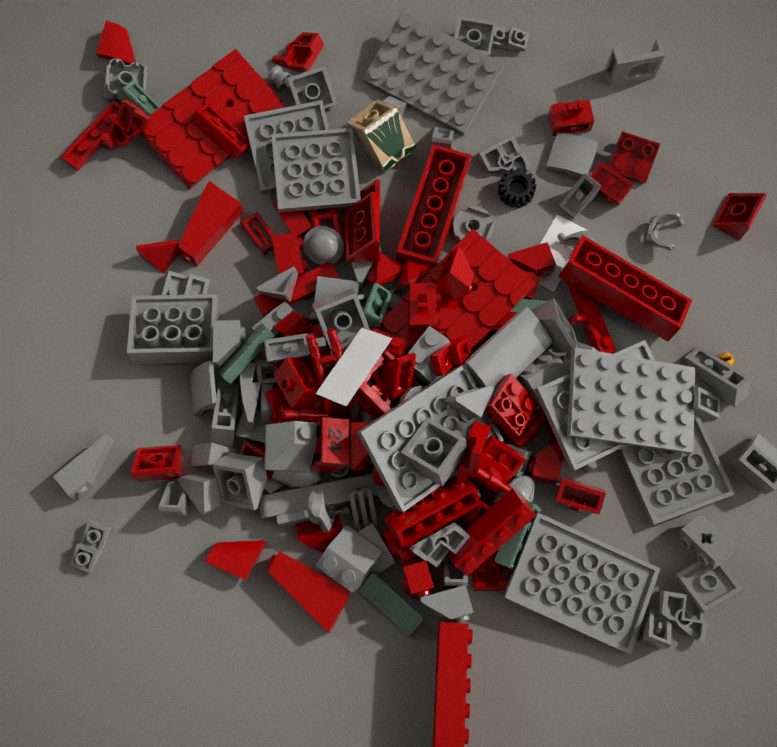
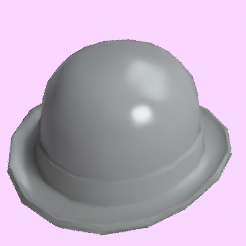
M317 226L310 229L305 235L303 241L304 251L313 262L320 265H325L329 262L333 264L342 257L344 241L335 230L326 226Z

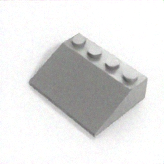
M217 294L132 296L127 355L132 364L205 363L213 361V321H218Z

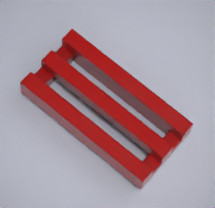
M256 212L240 223L261 253L266 255L269 250H274L273 242L270 243L253 220L257 219L271 239V236H275V234L259 213ZM248 223H250V225L253 227V229L256 231L259 237L266 244L265 247L261 244V242L258 240L255 234L248 227Z

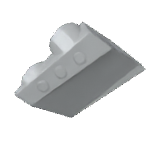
M112 59L109 65L105 67L103 99L119 100L117 98L118 93L132 80L146 92L147 66L137 62L125 65L121 59Z

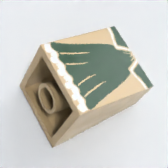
M376 100L346 122L349 128H353V134L374 164L383 170L391 169L397 161L409 156L411 151L416 148L397 108L383 101Z

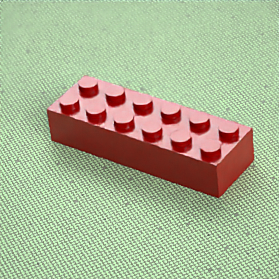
M432 145L396 252L397 261L404 264L406 258L432 265L439 263L470 168L472 155Z
M582 235L558 275L561 279L667 342L681 329L693 301Z
M440 622L438 624L432 747H464V744H469V729L465 728V718L469 719L470 703H466V693L471 691V678H467V669L471 668L472 654H468V645L472 644L473 630L468 629L469 624Z

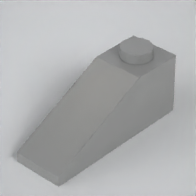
M699 346L685 356L684 360L690 367H695L696 374L722 400L735 407L749 396L751 377Z
M218 380L217 403L214 408L211 443L233 447L240 381H233L230 384L226 380Z
M107 433L53 476L67 495L74 500L88 494L89 488L93 486L109 454L114 440Z

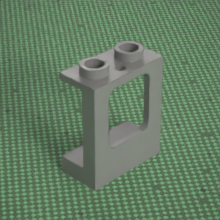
M656 39L651 52L626 57L623 55L621 46L613 47L605 67L609 86L654 79L657 71L660 69L662 60L665 58V49L661 46L660 40ZM647 63L649 72L628 75L631 67Z

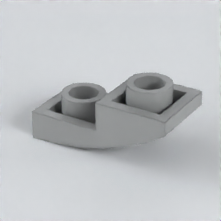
M496 27L492 47L509 51H525L529 33L511 27L509 31Z
M88 521L81 542L76 545L70 566L92 573L111 528Z

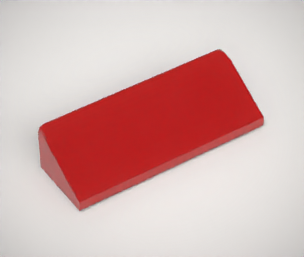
M209 103L195 111L192 122L234 160H238L250 148L249 139Z

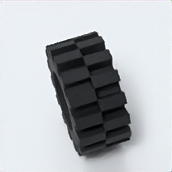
M512 168L510 172L506 171L504 176L502 175L498 194L501 195V201L505 199L504 204L508 205V203H511L510 207L513 208L517 204V208H521L522 204L526 206L528 202L532 201L536 190L535 177L532 178L533 174L531 172L528 175L526 174V169L520 172L521 168H517L516 171ZM512 183H520L525 187V190L522 193H514L510 190L509 186Z

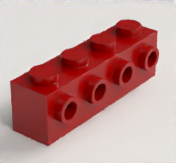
M454 478L449 483L435 489L405 512H400L398 509L385 517L390 534L402 548L480 506L481 502L476 487L468 479L463 483L456 482L457 478Z
M512 488L465 530L470 536L456 554L452 551L448 553L454 566L469 576L528 524L536 514L527 500Z

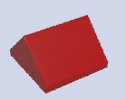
M729 193L712 226L740 241L750 229L767 195L765 193Z
M181 445L137 448L130 472L131 476L138 482L172 480L182 477Z

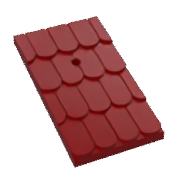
M234 49L212 65L209 70L149 115L150 122L139 133L189 190L231 157L192 122V117L196 110L209 103L249 139L244 119L245 115L287 107L262 77L255 72L246 59L241 56L237 49Z
M474 229L457 243L419 282L437 283L445 258L458 246L463 250L474 274L471 283L473 286L468 294H462L459 298L454 299L436 284V290H441V303H436V311H441V324H437V331L448 338L450 342L462 336H468L471 352L536 285L534 280L528 277L527 274L499 250H496L492 244L480 236ZM409 291L384 316L382 323L377 329L412 342V349L425 331H410Z

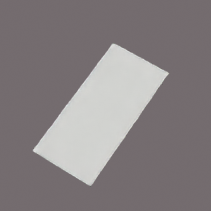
M556 215L540 243L548 242L556 266L551 275L541 278L539 285L553 292L555 291L561 280L558 275L579 241L572 239L560 244V240L557 237L558 234L563 233L566 237L587 229Z
M361 328L316 394L347 406L392 338Z

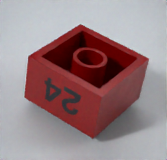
M322 417L316 422L317 445L310 472L335 473L349 465L351 427H349V419Z

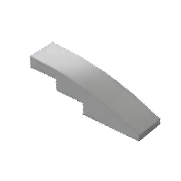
M252 362L240 373L243 413L248 431L253 432L261 396V383H255L256 363Z

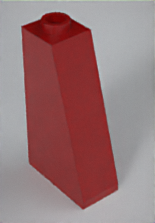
M210 181L207 183L178 245L181 258L190 264L192 262L197 266L244 213L241 202Z
M280 551L277 555L273 554L267 564V567H269L268 572L330 633L351 591Z

